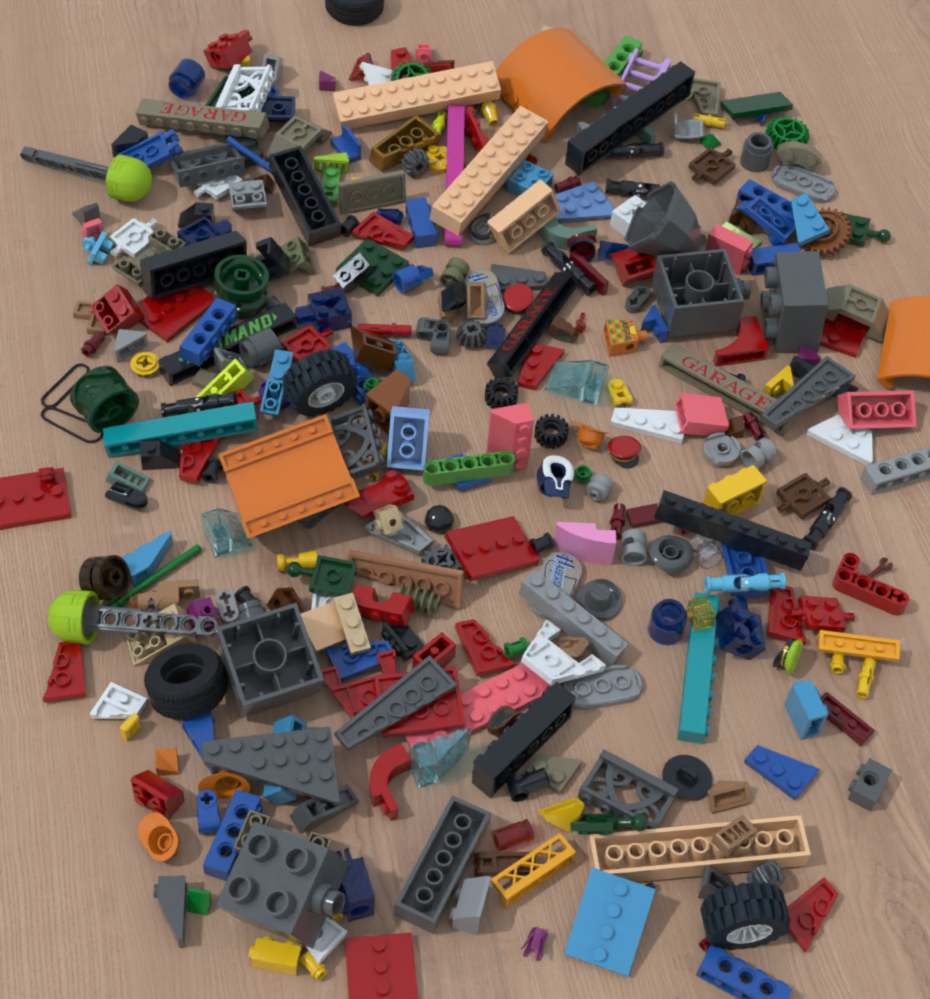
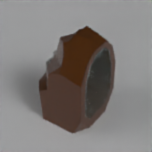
M554 317L550 328V335L562 342L576 341L579 335L578 330L571 323L567 322L565 318Z
M508 705L499 707L488 720V733L495 736L502 734L507 726L511 727L515 723L519 713Z

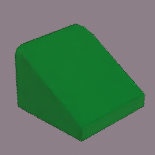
M190 887L187 896V911L208 915L212 903L211 892Z

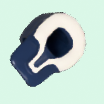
M551 455L546 457L536 474L539 491L549 497L569 498L570 485L574 478L573 465L569 460L561 456Z

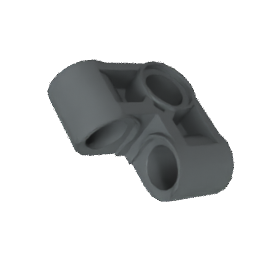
M426 317L418 319L415 336L421 340L430 341V351L432 353L448 355L450 323L447 320L429 319Z

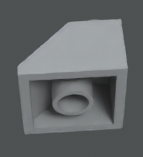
M490 876L464 879L462 887L458 886L455 895L458 903L456 907L452 906L449 919L453 920V929L478 935L489 895Z

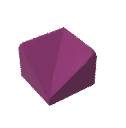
M319 71V90L335 91L336 78L323 71Z
M800 346L798 357L816 366L821 360L819 355L811 349Z

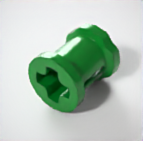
M524 637L512 643H504L506 656L511 660L515 656L525 653L529 647Z

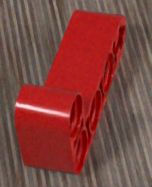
M846 553L832 581L833 588L840 593L892 615H902L909 602L908 594L857 572L860 564L859 557L854 553Z

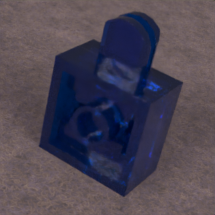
M203 216L177 231V237L186 242L187 246L232 232V224L227 220L214 224L206 216Z
M342 287L307 294L308 305L295 309L299 325L313 322L315 330L321 333L328 328H331L332 331L351 328L352 312Z
M738 594L728 600V607L715 615L720 650L751 660L766 650L761 615L748 610L747 599L742 595Z
M346 848L344 849V856L346 862L350 865L338 891L345 895V903L341 912L343 915H347L348 922L374 915L375 895L363 857L352 860L350 850ZM335 851V853L343 859L341 851Z

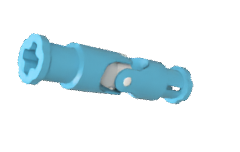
M784 572L776 575L758 573L751 577L746 574L722 575L716 578L704 577V590L706 594H710L711 591H722V593L747 592L750 589L768 591L769 589L780 588V590H785L786 587ZM736 577H740L738 584L741 589H737L734 586L733 582Z

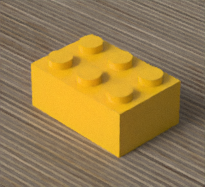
M754 465L748 468L744 467L739 472L727 475L723 480L708 485L703 503L737 515L761 502L767 480Z

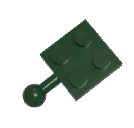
M843 213V216L847 215L852 227V237L849 238V244L864 246L866 236L878 238L882 243L890 240L891 233L888 230L874 231L868 229L870 218Z
M318 555L315 569L304 568L298 562H291L288 564L286 571L293 578L300 575L312 577L309 592L338 597L350 594L357 562Z
M581 814L570 823L571 831H578L579 835L591 834V832L609 835L618 827H632L635 831L640 832L647 828L648 819L643 814H636L632 818H624L623 814Z

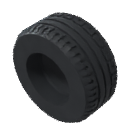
M325 0V7L330 16L336 21L346 25L358 26L376 20L384 9V0Z
M181 644L163 651L151 661L144 676L146 691L152 707L160 715L173 720L193 719L210 712L222 701L228 688V681L221 657L213 649L201 644Z

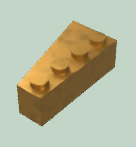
M415 115L371 148L369 162L383 171L401 163L404 154H407L409 150L421 148L426 152L430 145L438 146L440 133Z

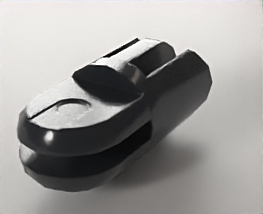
M115 482L105 493V497L108 500L136 510L145 508L148 503L147 495L144 492Z

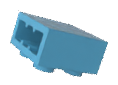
M524 160L516 168L513 175H510L507 179V192L518 197L540 179L551 188L554 173Z
M811 680L805 682L797 681L792 685L784 706L800 740L820 735L828 716V709L822 703L817 687H814Z

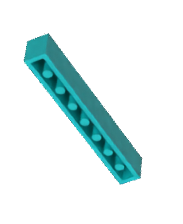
M249 402L103 428L104 447L109 458L140 452V441L160 440L170 446H176L259 430L254 403Z
M695 592L692 602L677 740L702 744L704 737H708L709 725L706 724V719H710L711 707L708 706V701L712 700L713 689H710V684H713L715 672L711 671L712 666L715 667L716 655L713 654V650L717 649L718 638L715 637V632L718 633L720 621H717V616H720L722 606L718 604L719 596Z

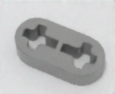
M227 589L219 591L216 595V603L222 623L226 625L239 621V612L234 594ZM226 597V599L228 600L227 605H225L224 600L222 598ZM227 611H230L233 618L229 619Z

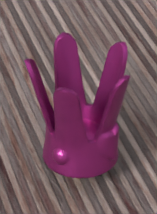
M543 926L540 928L533 927L530 930L528 940L521 948L522 950L527 944L523 953L524 957L528 956L530 951L536 947V961L540 960V956L543 957L544 942L548 936V933L542 929Z

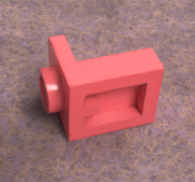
M415 44L416 63L420 61V65L424 63L425 65H431V44Z
M97 218L83 223L81 233L84 238L94 237L97 240L103 231L101 220Z

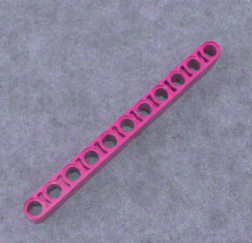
M448 105L446 189L464 169V106ZM445 229L444 245L462 246V232L458 236Z

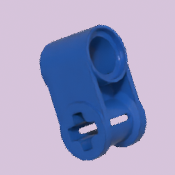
M203 790L197 796L199 834L218 832L220 815L216 794L211 790Z

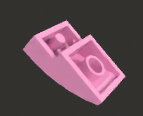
M556 523L554 535L555 549L560 552L569 553L582 561L612 565L616 547V530H596V523Z

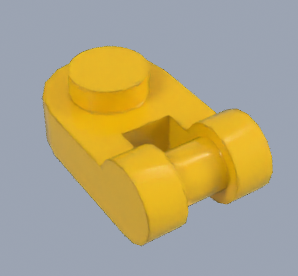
M614 378L608 382L607 392L613 407H619L620 404L630 405L633 403L632 395L629 394L623 380Z

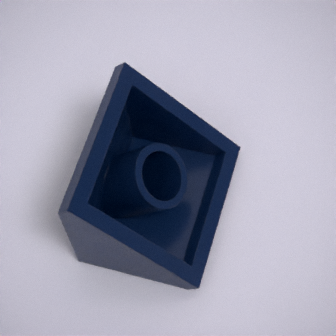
M267 96L261 112L266 113L268 122H288L295 116V96Z

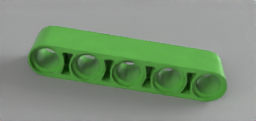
M500 451L428 461L423 466V482L426 485L435 486L508 476L514 471L515 455L510 451Z

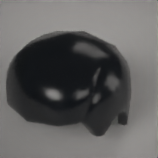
M436 505L427 511L424 523L429 531L437 534L446 533L453 526L454 516L446 506Z

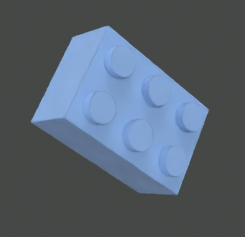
M392 406L387 467L423 470L427 453L429 409Z

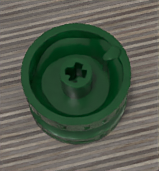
M232 255L223 259L215 269L214 300L220 298L236 305L237 319L251 318L258 315L264 310L269 282L268 269L260 260L247 255Z
M100 366L88 371L78 379L71 390L70 402L79 414L84 415L86 423L94 432L103 433V428L125 425L137 411L139 397L127 385L124 378L114 367Z

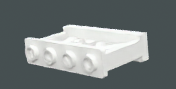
M234 64L215 107L261 112L262 106L266 102L267 94L270 92L271 85L275 80V72L272 70L271 65L266 67H241L240 64ZM249 85L254 88L255 91L242 99L238 94L239 91L246 89Z

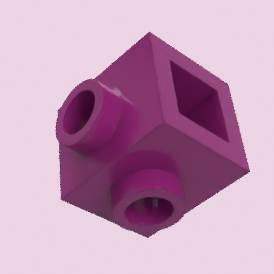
M211 597L192 601L186 609L188 615H193L196 618L207 616L213 617L215 620L219 619L218 610L214 607ZM189 620V623L194 628L195 622L193 620ZM208 622L205 625V631L212 629L214 622Z

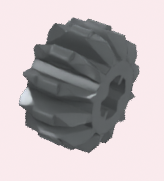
M414 148L412 151L409 150L407 154H404V158L401 159V166L407 175L417 177L418 174L422 175L423 171H427L426 167L430 165V159L424 150Z
M470 319L469 322L463 321L459 325L456 337L459 340V345H464L465 349L471 347L473 350L474 347L480 348L481 344L485 343L487 331L484 324H479L478 320L472 322Z
M770 861L754 868L753 871L749 872L746 880L748 883L768 882L778 887L783 884L785 876L781 867L774 861Z

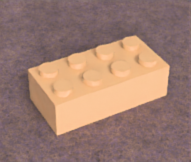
M540 179L493 216L487 223L496 242L509 254L558 215L561 209L553 190Z

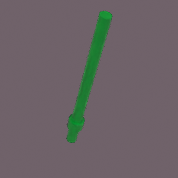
M196 544L128 590L123 597L113 599L106 606L123 607L127 604L126 601L202 550L201 547Z

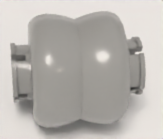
M595 474L587 485L586 492L592 500L604 501L613 489V482L606 474Z

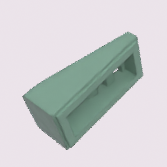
M116 461L107 475L106 482L112 485L118 482L143 492L151 478ZM138 481H142L140 486L137 485Z

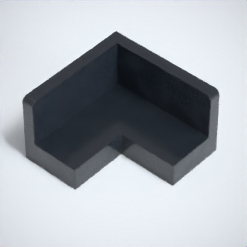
M269 237L256 242V248L262 255L254 258L260 260L268 269L269 281L288 275L290 258L276 241Z

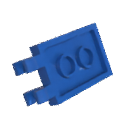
M171 129L165 134L160 132L118 153V155L122 154L139 159L149 169H152L171 159L172 154L179 155L183 153L182 146H179L178 135L175 134L174 129Z

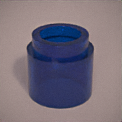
M183 59L169 77V89L177 97L188 98L195 94L205 79V71L196 61Z
M664 599L653 607L648 624V633L655 642L661 645H673L681 640L687 622V613L684 606L677 600ZM663 617L670 618V619H672V620H674V621H668V620L664 619Z

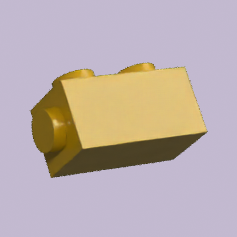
M257 937L255 945L251 944L248 958L251 959L252 967L296 976L300 963L299 959L302 955L301 946L292 941H285L284 943L276 941L271 937Z

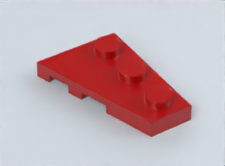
M59 642L52 673L47 682V690L43 696L44 703L86 697L81 644Z

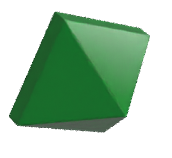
M713 133L699 138V141L706 149L721 145V142Z

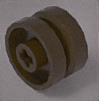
M120 556L89 557L80 567L79 585L81 590L94 591L98 595L99 600L120 599L127 593L130 586V570L125 560Z

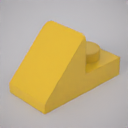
M787 365L766 383L763 392L769 396H776L780 391L785 394L794 386L791 367Z

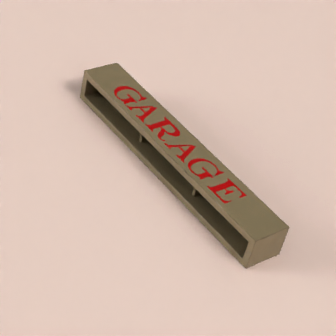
M142 98L136 111L140 125L253 139H264L269 126L267 115L263 112Z
M674 343L661 355L659 368L710 396L721 397L724 404L742 414L747 412L750 414V411L753 412V415L759 419V423L784 436L795 422V418L774 430L760 420V418L777 401L776 398L767 395Z

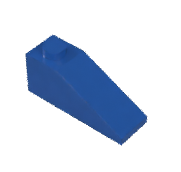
M211 712L197 718L180 720L182 729L202 760V742L214 740L213 723L215 720ZM207 766L212 775L216 774V767Z

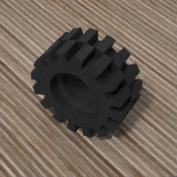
M495 377L494 381L491 379L486 384L485 401H487L486 404L488 406L491 405V409H494V407L497 409L512 406L517 403L518 386L513 380L510 382V378L507 377L504 380V377H500L498 380V377ZM502 391L507 393L508 395L498 396L495 393Z
M545 414V417L541 416L535 425L534 437L536 442H540L542 447L545 444L547 449H549V446L555 449L556 445L560 448L561 444L564 445L568 438V422H565L564 418L560 419V415H557V417H554V414H551V417L548 414ZM546 429H555V430H557L559 433H557V434H549V433H547L545 430H546Z

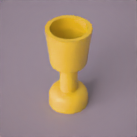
M316 550L299 553V557L285 558L284 554H277L278 572L285 571L286 566L291 562H298L304 568L315 569L317 561Z

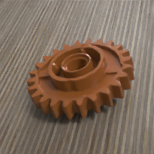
M822 207L821 211L818 212L830 229V233L801 245V249L805 248V251H819L820 256L824 254L827 257L828 253L833 256L834 251L840 253L839 248L845 249V243L849 244V238L852 237V227L847 215L843 216V211L838 213L837 208L831 211L830 207L827 210H824Z

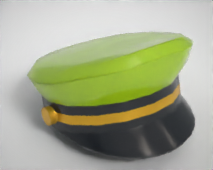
M790 638L774 659L773 668L778 666L785 667L786 671L793 675L802 655V640Z

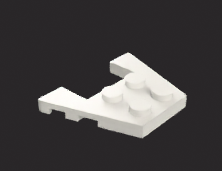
M549 620L544 622L521 659L524 665L550 685L603 672L606 666L605 663L593 654L578 663L552 643L551 640L559 636L560 629Z

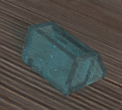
M218 508L201 514L202 528L214 557L252 546L250 538L248 539L241 523V517L238 513Z

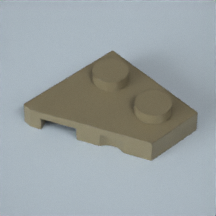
M536 754L526 767L524 774L544 767L550 779V786L547 788L560 795L581 766L582 761L579 759Z

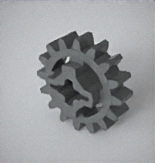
M440 544L437 545L436 549L431 546L430 552L425 550L424 556L421 557V563H431V565L463 571L452 549H448L447 544L444 548H441Z

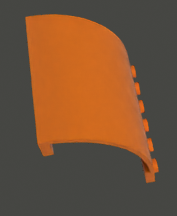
M552 28L531 36L518 45L496 69L501 88L500 97L514 111L522 106L549 121L546 134L542 138L547 142L556 131V126L561 119L584 98L605 88L614 97L618 98L627 86L570 29Z
M930 296L906 297L890 302L877 380L886 390L893 388L895 377L916 376L930 378Z
M326 414L218 454L242 518L241 523L248 539L360 497L354 479L351 478Z

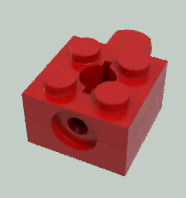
M243 30L238 34L234 33L232 35L225 33L220 35L217 41L208 44V47L203 52L211 68H232L234 64H237L253 52L249 45V42L253 39L249 30Z

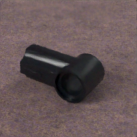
M543 767L525 775L514 774L506 779L511 801H523L529 797L530 793L549 787L550 779L545 768Z

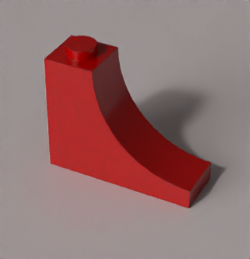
M756 316L740 318L736 330L738 338L731 345L718 349L715 352L713 362L716 367L765 360L767 358L769 346Z

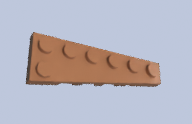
M350 550L348 553V561L357 562L356 574L376 579L388 585L390 583L398 585L400 589L404 582L405 587L413 583V590L419 585L421 593L425 588H427V595L435 591L436 598L442 593L441 603L458 609L462 606L464 571L354 550Z

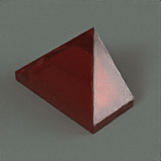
M369 52L357 59L349 77L350 81L364 79L365 74L364 71H361L360 64L365 62L373 65Z
M424 61L422 64L425 63L426 68H430V73L454 69L455 61Z

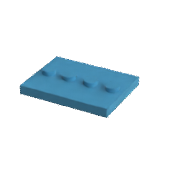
M592 867L564 954L629 976L656 889Z

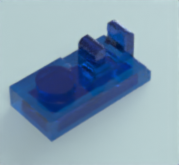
M601 240L597 256L600 259L612 261L610 254L628 249L629 247L626 244Z

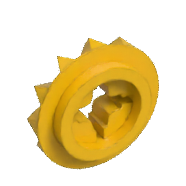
M150 352L138 353L131 359V370L136 375L141 374L143 377L145 375L151 376L153 372L157 373L159 358ZM147 361L148 365L143 368L144 363Z

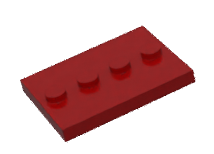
M196 286L155 300H151L147 296L137 304L145 316L139 323L168 343L208 310L214 302V295L201 286Z
M840 313L837 314L834 321L825 318L820 346L856 358L868 326Z
M64 468L54 469L56 475L53 476L52 480L42 481L41 477H37L38 472L1 477L0 530L71 518Z
M514 516L447 531L445 534L448 544L470 582L538 565L539 563L537 554Z
M457 667L442 668L457 684L454 690L381 732L382 738L465 727ZM408 672L374 676L376 697L378 698Z
M412 932L344 938L349 999H418Z

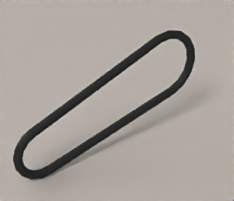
M53 406L45 407L41 411V417L43 420L75 436L76 438L84 442L95 443L99 441L103 436V433H101L100 436L95 440H86L80 437L79 435L67 430L66 428L54 423L53 421L45 418L43 413L48 409H53L66 415H69L73 418H76L78 420H81L83 422H86L85 419Z

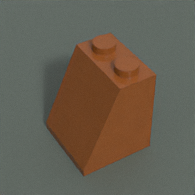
M397 369L366 393V405L368 409L371 408L375 416V419L372 420L373 423L388 435L392 406L407 407L409 404L410 379L406 374L401 373Z

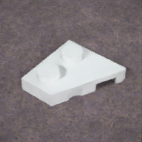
M111 682L90 712V717L93 719H128L133 712L139 716L148 700Z

